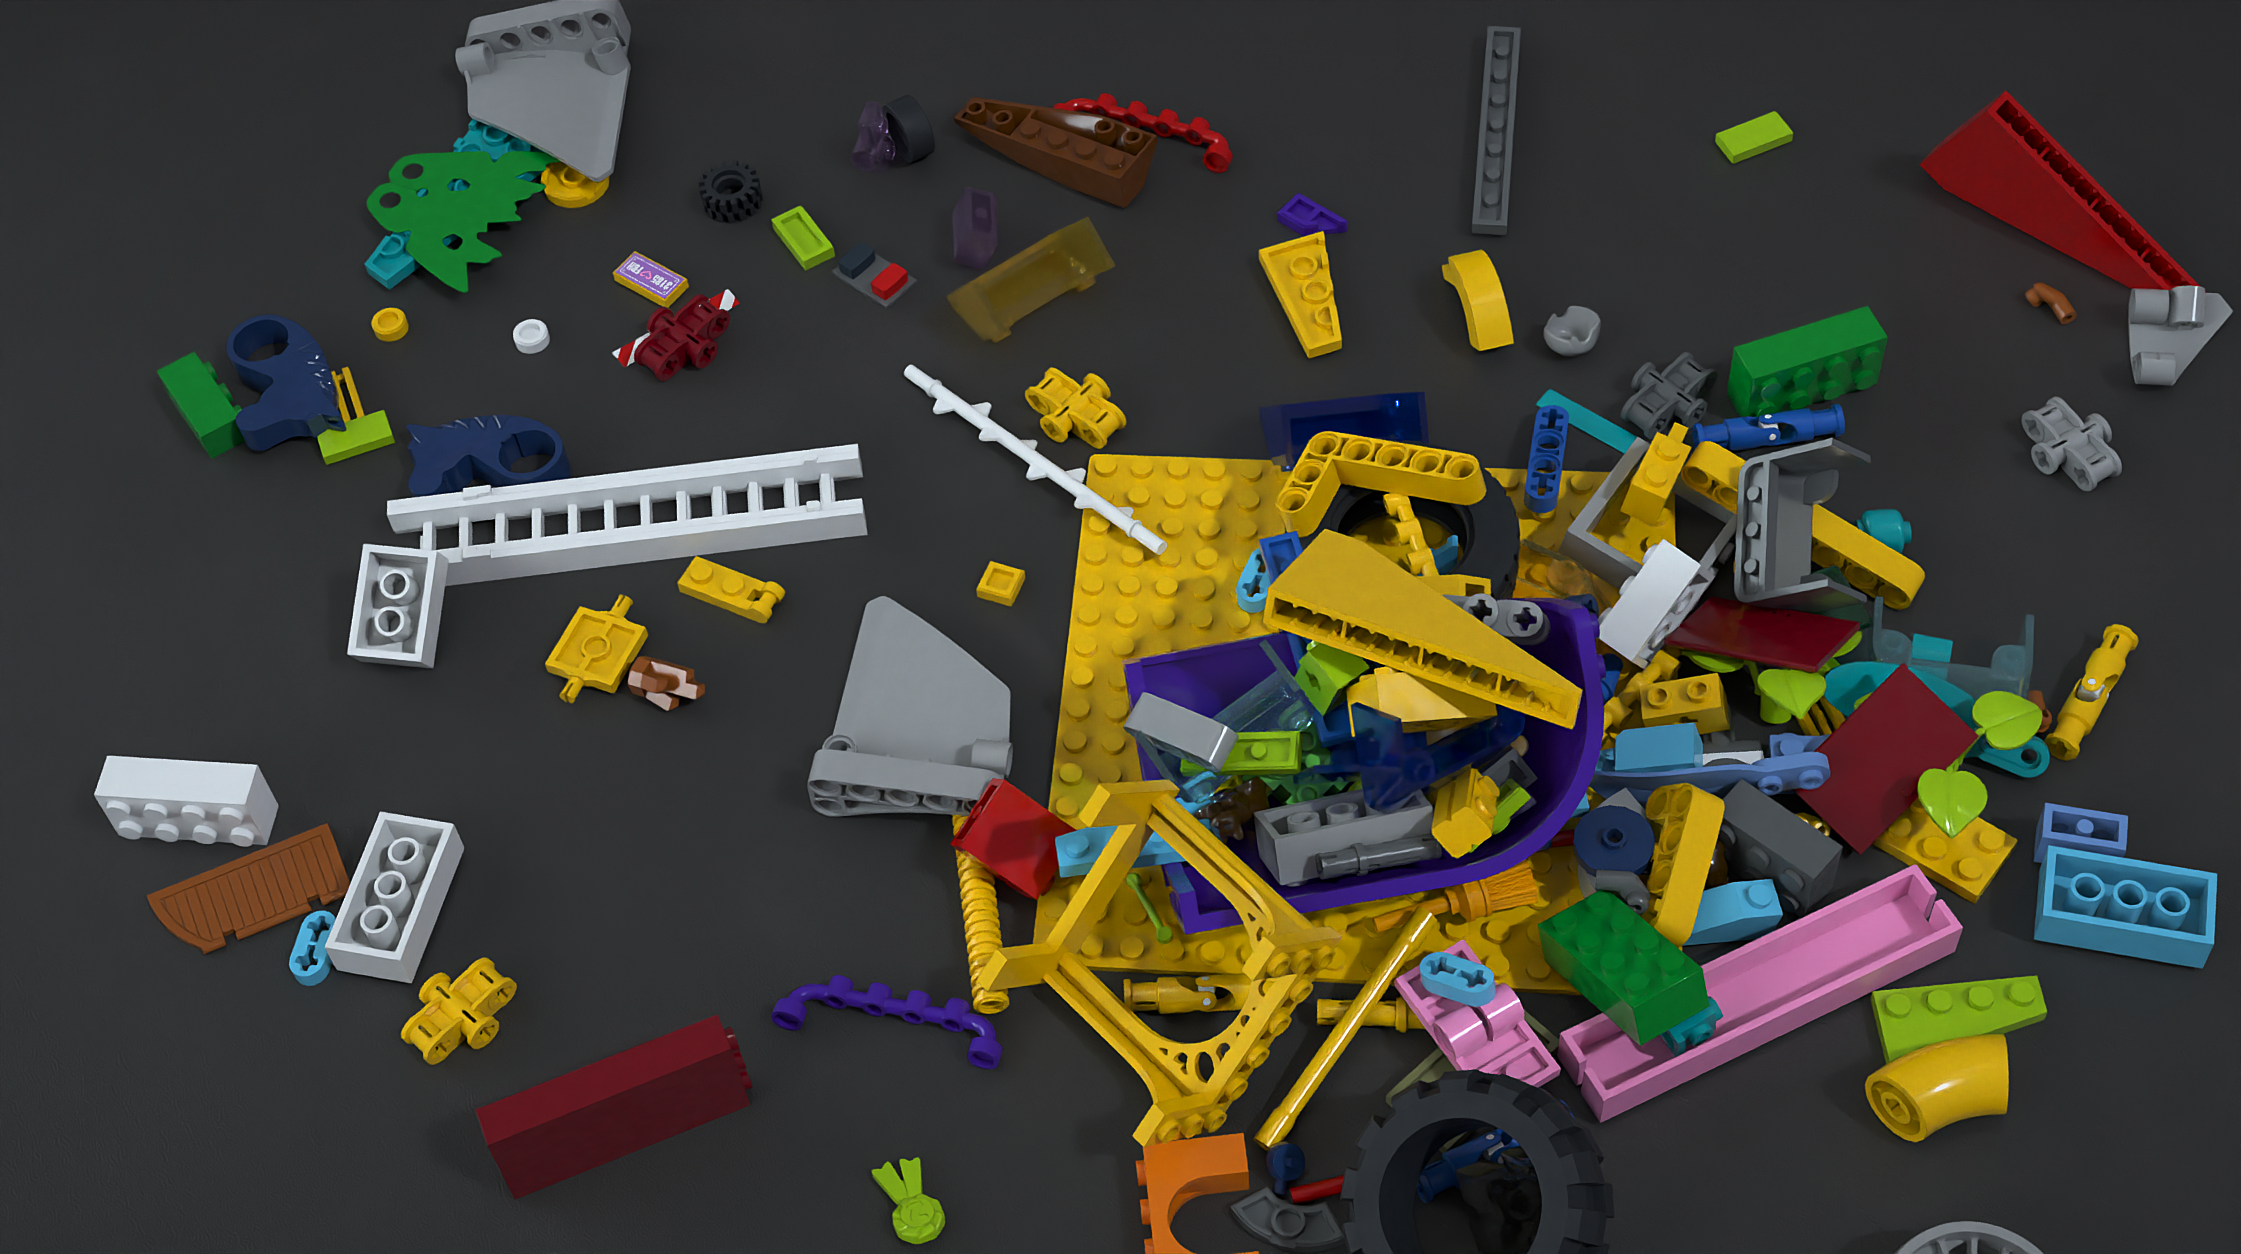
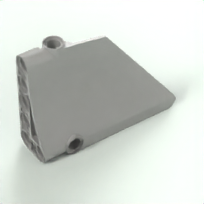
M556 0L473 19L469 24L465 47L457 48L455 55L458 69L467 82L468 113L470 117L535 146L592 181L600 182L611 175L614 170L631 65L627 58L631 26L619 0Z
M880 596L869 601L865 607L833 735L825 740L822 749L818 750L814 756L807 784L812 807L818 813L830 817L873 813H936L968 816L992 778L1004 779V777L1008 778L1010 774L1013 744L1010 743L1011 692L1009 688L951 639L894 600L886 596Z

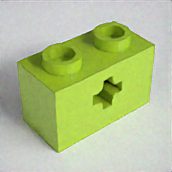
M1313 640L1306 646L1307 654L1298 662L1301 666L1294 680L1320 714L1324 716L1347 700L1346 688L1359 683V677L1366 675L1370 667L1360 656Z

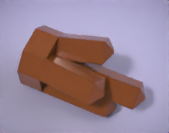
M648 656L637 657L629 671L628 686L632 694L645 697L666 711L678 707L680 699L678 695L696 700L703 698L705 694V684L695 681L694 669Z

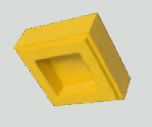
M990 561L976 589L977 597L1012 607L1025 580V571Z

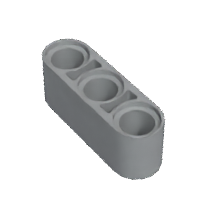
M1146 692L1142 693L1123 726L1124 730L1136 739L1217 773L1220 772L1239 738L1232 729L1222 723Z

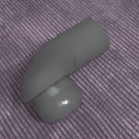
M1596 869V890L1617 891L1626 905L1637 914H1642L1648 909V901L1651 899L1649 890L1634 872Z

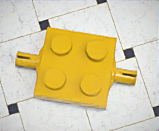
M622 594L619 595L611 611H594L582 606L578 608L545 663L549 673L569 680L563 691L559 694L563 701L574 703L583 686H592L613 694L617 690L648 637L646 627L629 622L624 618L633 604V601L625 595L624 598Z

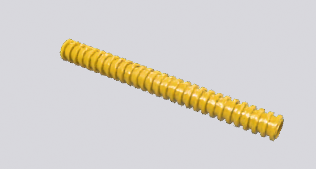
M952 815L954 836L968 816ZM955 850L956 857L958 858L960 894L963 900L962 910L964 911L965 938L968 944L967 953L969 954L970 981L973 988V1006L977 1012L995 1014L1009 1006L1008 989L987 992L977 982L995 950L1003 948L1002 941L1000 940L1001 931L999 930V913L996 908L997 898L995 897L994 876L967 856Z

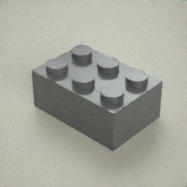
M1741 779L1723 799L1725 810L1717 839L1725 846L1724 858L1730 870L1741 876L1744 881L1772 879L1781 908L1786 912L1795 913L1800 918L1809 915L1832 889L1843 846Z

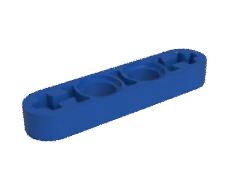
M1556 405L1544 406L1536 413L1524 492V505L1527 509L1536 513L1550 512L1556 508L1558 502L1569 414L1564 408ZM1549 422L1555 423V429H1548ZM1553 444L1557 446V448L1545 449L1540 447V445ZM1549 468L1552 469L1553 472L1540 473L1536 471V469ZM1539 488H1546L1544 496L1538 495Z

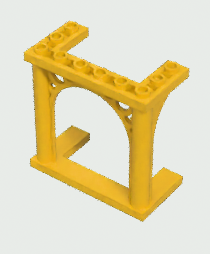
M1170 780L1101 783L1097 786L1079 818L1089 828L1118 826L1047 940L1044 943L996 949L977 979V982L987 992L1048 983L1136 1070L1148 1087L1153 1099V1105L1132 1135L1143 1147L1160 1143L1166 1144L1172 1140L1185 1137L1191 1138L1202 1133H1213L1223 1125L1227 1118L1225 1112L1231 1103L1245 1092L1248 1087L1247 1079L1253 1070L1262 1065L1270 1054L1269 1046L1275 1037L1283 1033L1290 1025L1292 1020L1290 1017L1297 1004L1304 1001L1313 990V980L1319 971L1325 969L1332 962L1336 954L1334 949L1342 938L1330 926L1315 928L1176 801L1175 797L1180 789ZM1154 831L1231 902L1240 915L1250 939L1252 954L1241 969L1251 979V986L1245 1004L1239 1015L1226 1030L1212 1039L1200 1043L1176 1042L1150 1029L1075 957ZM1264 929L1266 935L1261 939V932ZM1268 980L1273 982L1271 987L1266 990L1267 993L1265 994L1263 992V985L1265 981ZM1248 1015L1250 1018L1247 1021V1023H1245V1018ZM1225 1043H1227L1230 1046V1049L1227 1052H1225V1055L1223 1057L1221 1054V1048ZM1203 1052L1210 1055L1214 1065V1073L1208 1081L1202 1077L1199 1070V1059ZM1185 1053L1188 1056L1186 1063L1178 1059L1180 1054Z

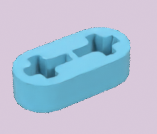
M1260 548L1254 550L1250 555L1236 587V598L1239 607L1251 613L1261 612L1265 609L1268 587L1271 585L1267 571L1265 570L1264 573H1261V566L1265 564ZM1256 585L1259 586V593H1255L1253 597L1247 596V594H1251L1254 591Z
M313 912L304 919L290 956L289 966L296 980L302 985L313 986L321 983L330 971L332 960L325 949V944L336 920L335 916L330 912ZM327 925L329 930L322 931L317 939L314 931H321L323 926ZM312 958H314L317 965H310L308 970L304 971L302 966L309 965Z
M1444 952L1431 953L1420 963L1422 985L1431 993L1474 1007L1484 1006L1495 997L1494 974L1490 968Z

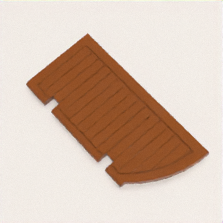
M325 823L146 896L158 919L169 932L179 940L207 954L227 946L224 936L236 933V938L241 940L312 911L309 902L319 897L323 906L342 899L346 896L351 883L328 823Z

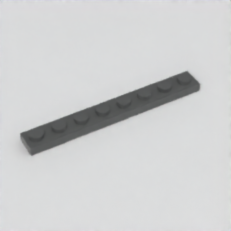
M1488 26L1472 233L1506 235L1520 27Z

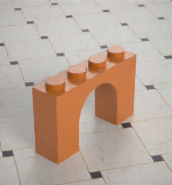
M1244 1133L1175 1140L1166 1144L1160 1143L1143 1147L1144 1160H1137L1136 1168L1138 1186L1147 1185L1148 1199H1140L1142 1224L1151 1225L1152 1238L1144 1239L1146 1254H1196L1180 1245L1171 1233L1170 1226L1176 1212L1186 1202L1201 1195L1249 1190V1172ZM1259 1251L1236 1254H1259Z

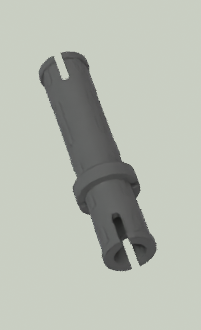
M1432 833L1363 846L1362 843H1355L1347 849L1317 853L1316 868L1321 880L1346 874H1356L1359 877L1367 875L1368 871L1379 868L1440 859L1442 856V846Z

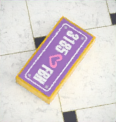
M636 251L613 272L616 282L662 307L669 308L689 287L686 278Z

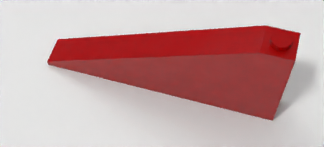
M2006 90L1941 141L1919 164L1944 190L2131 289L2171 290L2178 286H2200Z

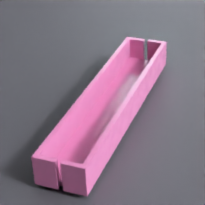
M1915 864L1700 966L1703 968L1707 995L1716 1001L1723 1014V1018L1716 1021V1030H1714L1713 1035L1706 1042L1698 1046L1691 1044L1686 1047L1685 1053L1675 1057L1660 1035L1640 1046L1604 1013H1601L1561 1032L1557 1057L1575 1085L1582 1084V1096L1598 1121L1602 1123L1955 952L1963 926L1942 899L1934 903L1937 892Z

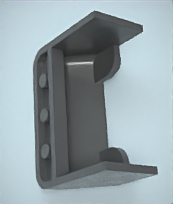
M1829 438L1756 456L1745 462L1738 478L1734 592L1739 601L1754 607L1821 612L1866 603L1867 595L1834 582L1824 574H1811L1813 505L1826 502L1834 495L1838 487L1839 470L1870 463V455L1834 438Z

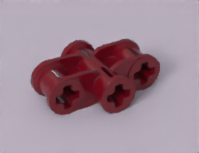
M703 294L694 296L675 316H673V312L668 307H660L652 313L648 320L647 331L651 335L642 340L637 346L634 353V361L640 366L650 368L655 372L656 378L663 382L671 379L690 359H692V363L697 368H705L711 364L717 355L718 344L714 340L726 331L731 315L725 309H717L710 304L709 298Z

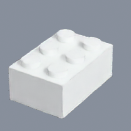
M1665 539L1659 545L1655 543L1648 549L1642 559V563L1645 565L1636 577L1632 575L1624 582L1619 591L1621 598L1613 609L1608 607L1598 618L1599 639L1643 669L1650 664L1657 652L1663 649L1665 646L1664 639L1679 627L1715 577L1702 565Z
M363 544L347 655L362 662L433 669L449 559L438 551Z

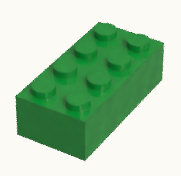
M1865 306L1736 346L1733 350L1726 394L1740 417H1759L1763 414L1803 409L1807 405L1823 400H1833L1840 395L1858 389H1868L1878 383L1888 336L1870 308Z
M1599 890L1538 924L1545 962L1640 1046L1709 1007L1703 968L1609 890Z

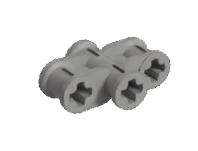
M2053 397L2047 401L2046 406L2037 411H2027L2022 415V425L2026 434L2037 443L2031 449L2032 459L2037 468L2044 474L2049 475L2056 472L2060 465L2079 488L2084 491H2091L2095 489L2097 483L2107 477L2114 478L2122 472V463L2119 456L2107 445L2112 439L2111 428L2100 414H2090L2083 423L2064 400L2059 397Z
M1484 593L1475 594L1471 597L1443 595L1514 644L1539 645L1550 634L1551 623L1547 615L1535 603L1506 599L1496 601L1493 597ZM1532 616L1537 622L1536 624H1529L1526 631L1522 627V623H1529Z

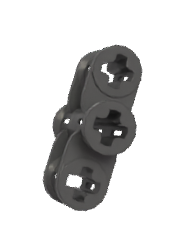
M1689 352L1681 354L1662 374L1656 371L1654 364L1648 362L1634 375L1631 388L1637 393L1632 395L1625 403L1620 417L1625 422L1631 421L1644 430V435L1649 439H1654L1656 433H1661L1676 417L1682 420V425L1688 429L1692 428L1695 423L1701 420L1707 410L1708 403L1702 397L1713 387L1717 379V372L1712 368L1706 369L1694 361V356Z

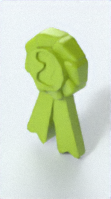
M919 1157L911 1161L900 1159L903 1181L888 1161L882 1169L871 1170L874 1180L897 1205L892 1214L893 1227L897 1236L912 1244H922L937 1238L945 1225V1216L940 1202L923 1194L922 1168Z

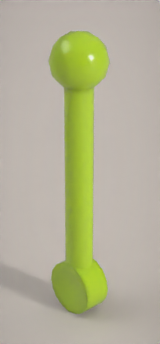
M1130 873L1126 878V884L1135 890L1155 925L1157 940L1162 944L1169 943L1172 940V930L1161 922L1140 885L1142 881L1140 875Z

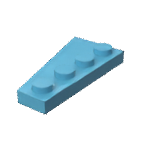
M1208 789L1175 799L1191 814L1211 802ZM1208 819L1199 820L1200 823L1213 833ZM1118 826L1086 827L1055 837L1060 877L1088 874ZM1154 831L1131 868L1184 862L1186 860Z

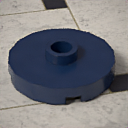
M1608 805L1595 808L1580 819L1574 831L1573 852L1577 863L1594 877H1596V869L1630 871L1638 876L1647 869L1654 854L1655 836L1650 824L1639 813L1627 807ZM1617 838L1620 840V842L1614 843L1609 841L1608 839Z

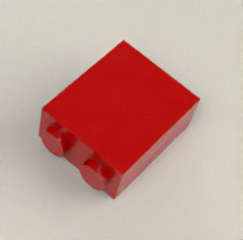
M992 778L950 845L1024 897L1037 900L1040 895L1044 896L1055 882L1053 874L1059 867L1055 837L1077 830L1006 780Z

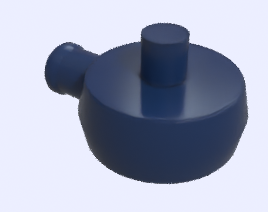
M1283 1141L1276 1143L1267 1152L1266 1168L1269 1174L1275 1178L1272 1189L1273 1193L1286 1195L1288 1181L1297 1179L1305 1168L1304 1153L1299 1146L1292 1142Z

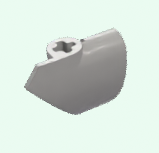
M2178 286L2171 290L2132 289L2129 299L2128 326L2130 358L2136 384L2173 386L2195 356L2233 312L2219 293H2205V288L2200 286Z

